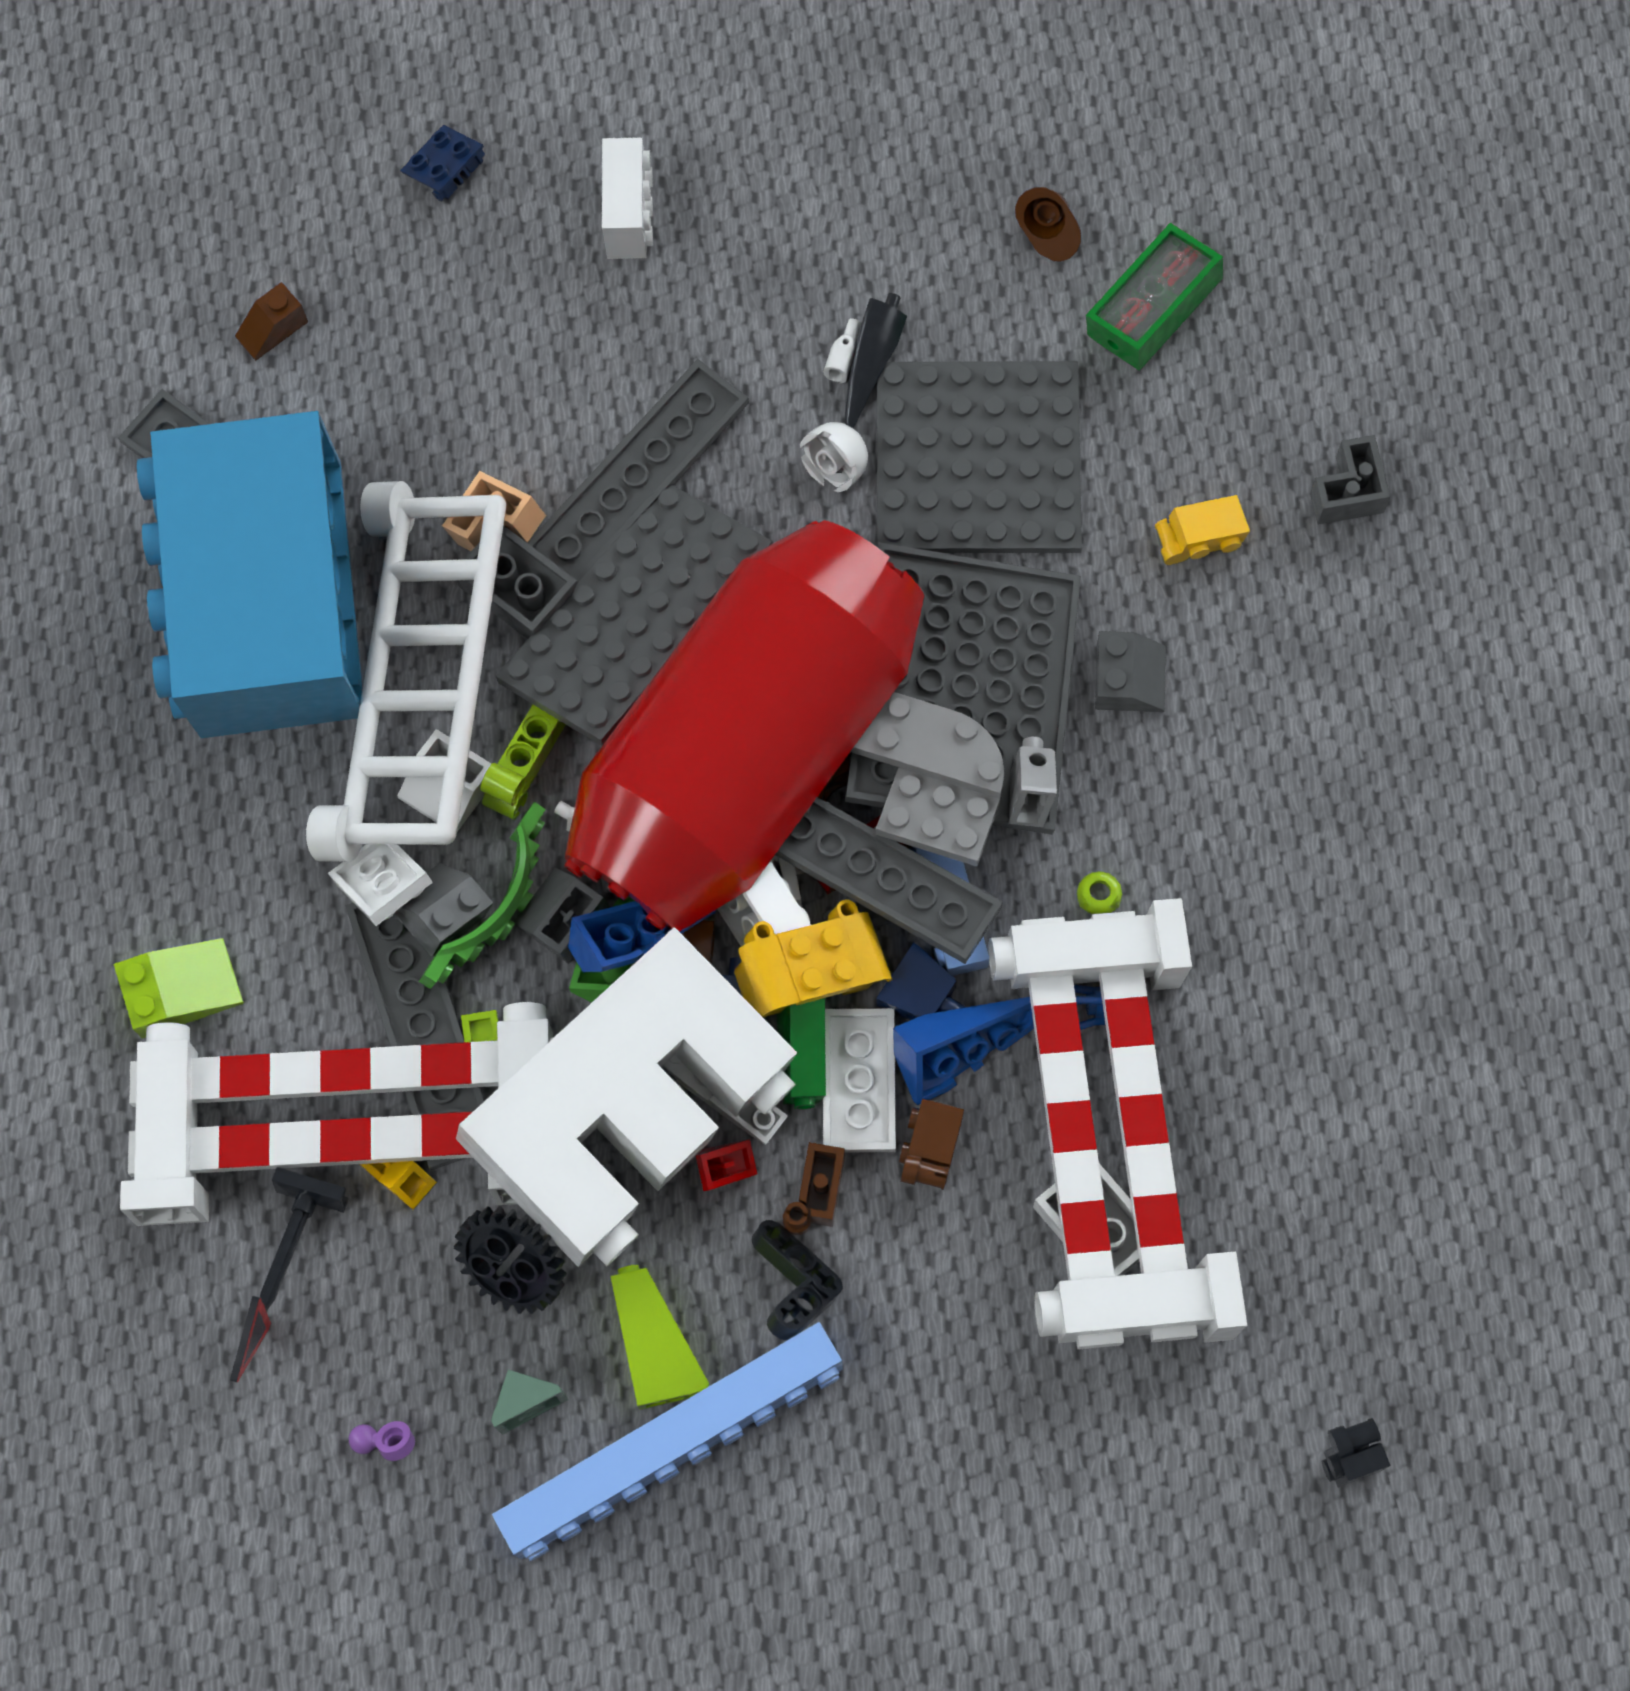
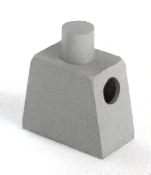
M1031 736L1023 739L1022 746L1019 747L1011 769L1008 824L1044 827L1057 794L1055 751L1043 748V740L1039 737Z

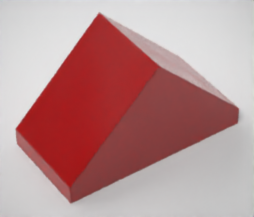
M750 1139L702 1149L695 1155L703 1191H709L758 1174Z

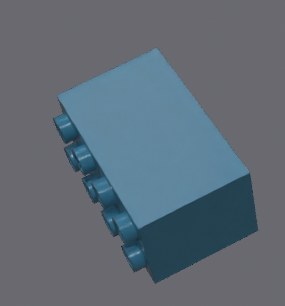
M319 411L150 432L152 457L137 459V478L143 500H153L157 522L142 525V542L146 561L149 566L158 565L160 580L163 588L151 589L147 592V606L152 629L154 632L163 631L168 655L153 657V678L158 697L160 699L169 698L174 719L187 718L200 738L358 719L363 686L340 459Z

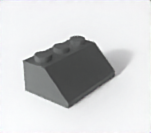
M503 525L490 611L529 639L531 635L534 636L572 595L577 585V580ZM479 543L465 559H477ZM458 580V586L471 596L474 580Z

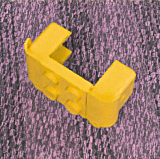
M848 899L842 900L829 913L828 921L776 935L768 922H757L745 935V945L738 949L741 963L734 970L742 997L762 1017L781 1013L787 1006L793 1004L800 1005L837 994L847 995L866 990L878 981L886 980L890 982L893 980L869 913H859L856 904Z

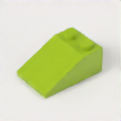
M223 938L147 952L113 964L132 1028L142 1039L146 1038V1028L149 1025L156 1023L186 1024L244 1004Z

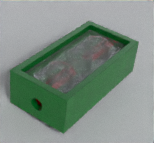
M1169 223L1086 314L1087 335L1140 371L1223 279V256L1177 226Z

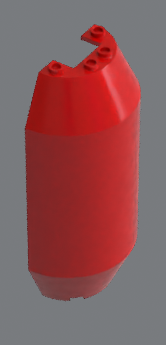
M826 520L820 523L814 521L740 561L582 772L565 852L567 862L564 864V867L579 878L585 874L595 882H598L600 878L609 883L607 888L623 900L628 896L640 903L648 913L645 919L662 931L665 927L671 930L675 927L680 932L749 890L907 675L925 596L914 579L906 571H900L895 568L894 564L888 561L890 557L871 542L841 525Z

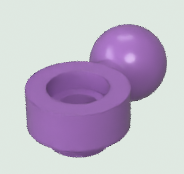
M400 1421L390 1422L384 1425L378 1432L370 1425L361 1424L354 1427L350 1432L349 1445L353 1451L359 1454H368L377 1448L384 1459L397 1461L410 1454L415 1445V1437L408 1425Z

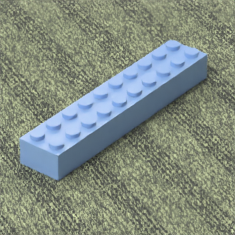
M818 1322L496 1511L492 1516L513 1555L520 1559L528 1558L529 1561L535 1560L549 1551L547 1544L559 1538L562 1542L567 1541L582 1531L580 1525L587 1520L594 1519L595 1523L615 1512L612 1506L624 1499L627 1503H631L646 1494L645 1486L653 1481L658 1480L660 1484H663L680 1473L677 1467L690 1460L692 1465H695L712 1454L709 1448L722 1441L725 1446L735 1442L744 1435L742 1429L754 1422L759 1427L776 1416L774 1413L775 1409L785 1403L791 1408L804 1401L808 1397L806 1394L807 1390L819 1385L823 1389L833 1384L840 1378L839 1372L843 1370L842 1359L822 1325Z

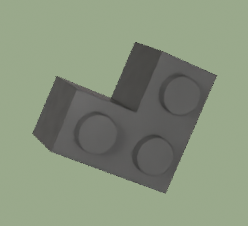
M1375 435L1342 440L1336 455L1339 473L1316 477L1310 492L1318 525L1384 513L1391 497Z

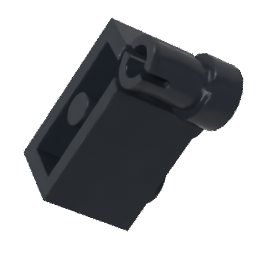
M1373 1418L1348 1428L1339 1426L1328 1430V1437L1332 1447L1324 1452L1326 1459L1321 1462L1327 1479L1330 1482L1335 1480L1338 1488L1379 1473L1391 1466L1381 1443L1369 1446L1373 1442L1381 1441L1380 1432Z

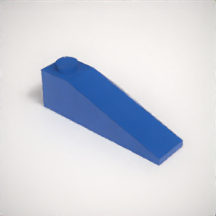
M633 901L572 917L568 949L582 972H603L637 962L671 929L665 927L662 931L645 919L648 913L640 903ZM716 910L701 918L700 920L696 921L687 928L683 929L682 931H680V933L682 934L683 932L687 931L688 929L703 921L707 917L711 916L716 912Z
M1030 997L925 1014L894 1027V1056L914 1103L919 1105L922 1099L931 1100L948 1092L957 1085L954 1078L971 1067L975 1072L984 1066L982 1060L989 1052L995 1048L999 1051H1004L1032 1031L1034 1024Z

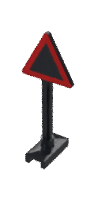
M276 1168L272 1178L275 1191L295 1198L291 1208L293 1213L261 1290L260 1297L253 1296L251 1299L230 1381L238 1383L269 1330L271 1322L267 1315L268 1309L276 1299L307 1219L312 1217L316 1205L344 1213L349 1200L348 1197L344 1196L345 1187L283 1168Z

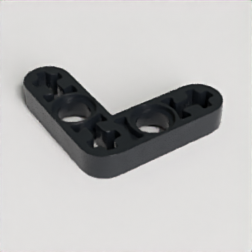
M765 1220L761 1222L752 1236L751 1242L753 1247L797 1287L777 1304L767 1319V1326L770 1332L777 1338L789 1340L801 1333L833 1304L842 1291L843 1284L834 1271L781 1224L773 1220ZM790 1257L796 1258L799 1261H801L804 1268H799L796 1265H794L791 1262ZM798 1299L807 1301L813 1310L803 1307ZM790 1314L794 1319L786 1323L784 1320Z

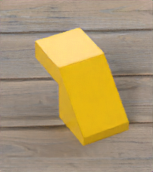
M414 1161L359 1164L412 1210L437 1183Z

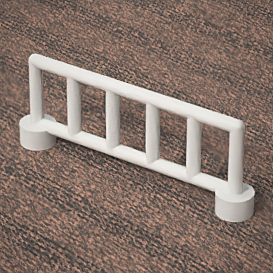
M403 481L371 482L364 488L360 504L363 525L369 535L373 537H387L344 805L316 806L310 813L307 822V846L315 860L324 862L354 861L358 857L362 844L448 845L455 840L506 512V501L500 495L414 498L410 487ZM484 516L477 559L405 561L408 536L413 528L415 518ZM474 580L467 624L394 625L401 582ZM464 645L457 690L384 691L391 646ZM380 711H454L447 756H373ZM443 777L437 823H362L369 778Z

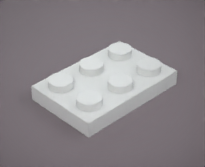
M365 844L361 847L358 857L354 861L342 862L328 873L334 883L375 926L392 917L400 907L419 896L426 887L433 883L427 873L398 844Z

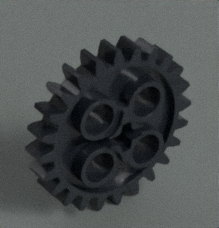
M487 1206L482 1212L476 1210L459 1227L460 1230L455 1235L458 1242L454 1245V1249L460 1252L455 1260L465 1264L464 1268L460 1271L461 1274L471 1275L472 1279L468 1284L481 1287L480 1296H484L487 1293L491 1295V1304L495 1305L498 1301H501L505 1311H508L514 1305L518 1314H521L525 1308L530 1314H533L537 1308L543 1311L548 1304L551 1305L565 1286L562 1280L567 1275V1272L560 1269L565 1260L555 1257L560 1248L549 1245L548 1242L552 1237L549 1234L542 1236L539 1233L541 1229L540 1224H536L533 1227L529 1225L528 1215H525L520 1220L517 1218L515 1209H512L506 1215L502 1206H498L494 1212ZM518 1244H522L524 1250L502 1276H497V1269Z

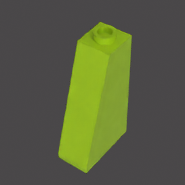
M639 1265L619 1268L617 1270L618 1274L610 1277L638 1408L643 1410L686 1400L709 1387L710 1384L647 1268L640 1269Z

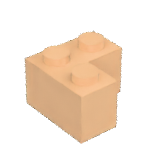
M481 471L478 472L463 496H502L506 501L504 526L527 543L546 516L532 496ZM484 516L448 517L442 527L459 546L472 551L480 542Z

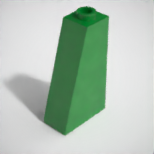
M825 998L800 1005L793 1004L787 1006L781 1013H777L778 1033L797 1052L784 1071L796 1085L783 1098V1105L794 1104V1109L815 1108V1103H819L826 1096Z

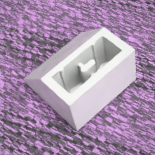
M436 729L416 756H447L450 737ZM470 750L457 832L484 797L485 793L480 790V786L487 769L491 765V763ZM406 777L397 795L398 799L437 823L443 777Z

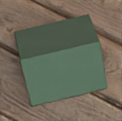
M508 1369L491 1422L494 1428L503 1435L564 1403L568 1398L557 1384Z

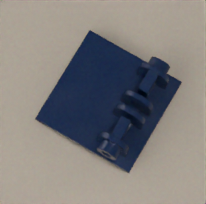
M443 125L410 158L409 162L400 171L432 188L433 196L442 202L444 198L449 199L458 188L455 182L458 185L464 183L459 174L468 179L470 173L483 163L482 158L485 156L482 148L484 146Z

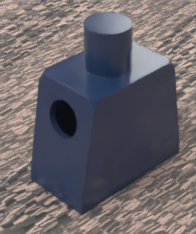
M915 943L912 944L891 975L893 980L885 984L876 998L878 1007L894 1009V1014L908 1020H913L925 1014L966 1008V1006L950 997L956 989L957 981Z

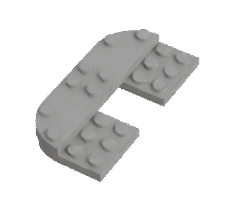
M894 692L850 751L898 767L876 827V835L977 867L1002 797L1004 765L1000 750L989 732L967 715Z

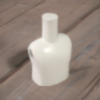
M849 319L844 334L833 343L823 371L827 379L840 383L847 381L856 347L855 341L861 326L859 320Z

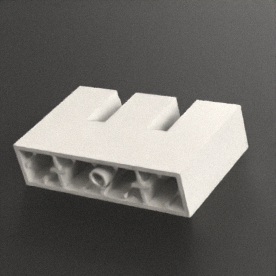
M674 927L459 1124L456 1140L535 1223L541 1225V1229L552 1237L551 1239L578 1267L593 1253L608 1266L639 1235L626 1222L632 1217L639 1203L581 1143L594 1130L598 1129L641 1175L659 1191L711 1141L719 1128L662 1067L676 1055L735 1117L751 1102L766 1115L796 1085L784 1071L797 1052Z

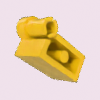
M1237 495L1175 507L1169 515V523L1165 518L1155 524V529L1163 546L1161 554L1166 565L1183 562L1189 557L1191 559H1199L1210 552L1222 550L1223 553L1232 552L1241 547L1242 542L1250 532Z

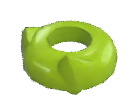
M1098 871L1091 872L1083 877L1078 884L1076 894L1082 909L1090 914L1111 913L1119 908L1122 889L1114 876ZM1102 883L1106 885L1110 890L1108 898L1105 900L1094 899L1090 894V888L1094 884Z

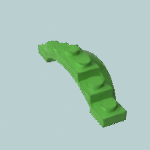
M533 802L510 837L511 840L517 843L516 859L509 887L499 908L482 925L469 934L453 942L443 944L418 982L429 989L437 981L443 984L454 968V965L449 963V961L461 968L468 959L472 962L476 960L485 945L482 942L492 946L498 938L503 941L506 939L515 925L510 918L516 909L522 912L533 896L528 890L534 881L529 879L528 876L539 860L534 854L540 845L533 840L545 824V822L540 820L546 810L545 808Z

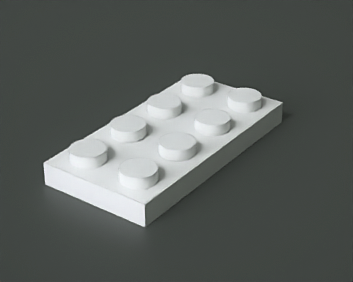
M825 1009L826 1096L823 1098V1145L845 1148V1152H896L894 1009Z

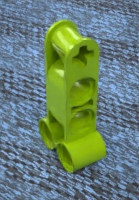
M532 705L498 764L492 763L483 777L480 790L485 793L482 800L483 806L515 820L520 814L518 811L520 805L524 806L528 797L527 790L566 724ZM538 731L545 734L541 738H532L530 736ZM521 759L527 760L529 762L527 765L521 767L515 766L513 764L515 761Z

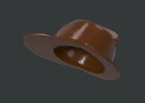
M1034 187L1026 190L1018 198L1015 206V217L1034 249L1040 255L1052 261L1061 262L1070 259L1080 246L1081 230L1069 209L1066 199L1060 193L1046 187Z

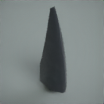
M888 293L885 303L870 298L861 323L852 361L846 401L845 424L851 428H854L882 370L896 349L907 319V315L897 309L901 297L894 293Z

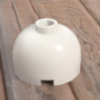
M829 422L820 425L808 433L800 443V448L804 446L805 455L801 459L808 473L823 486L824 478L835 487H838L834 490L836 492L848 490L866 470L868 452L865 442L857 431L844 423ZM841 468L843 469L842 473H836Z

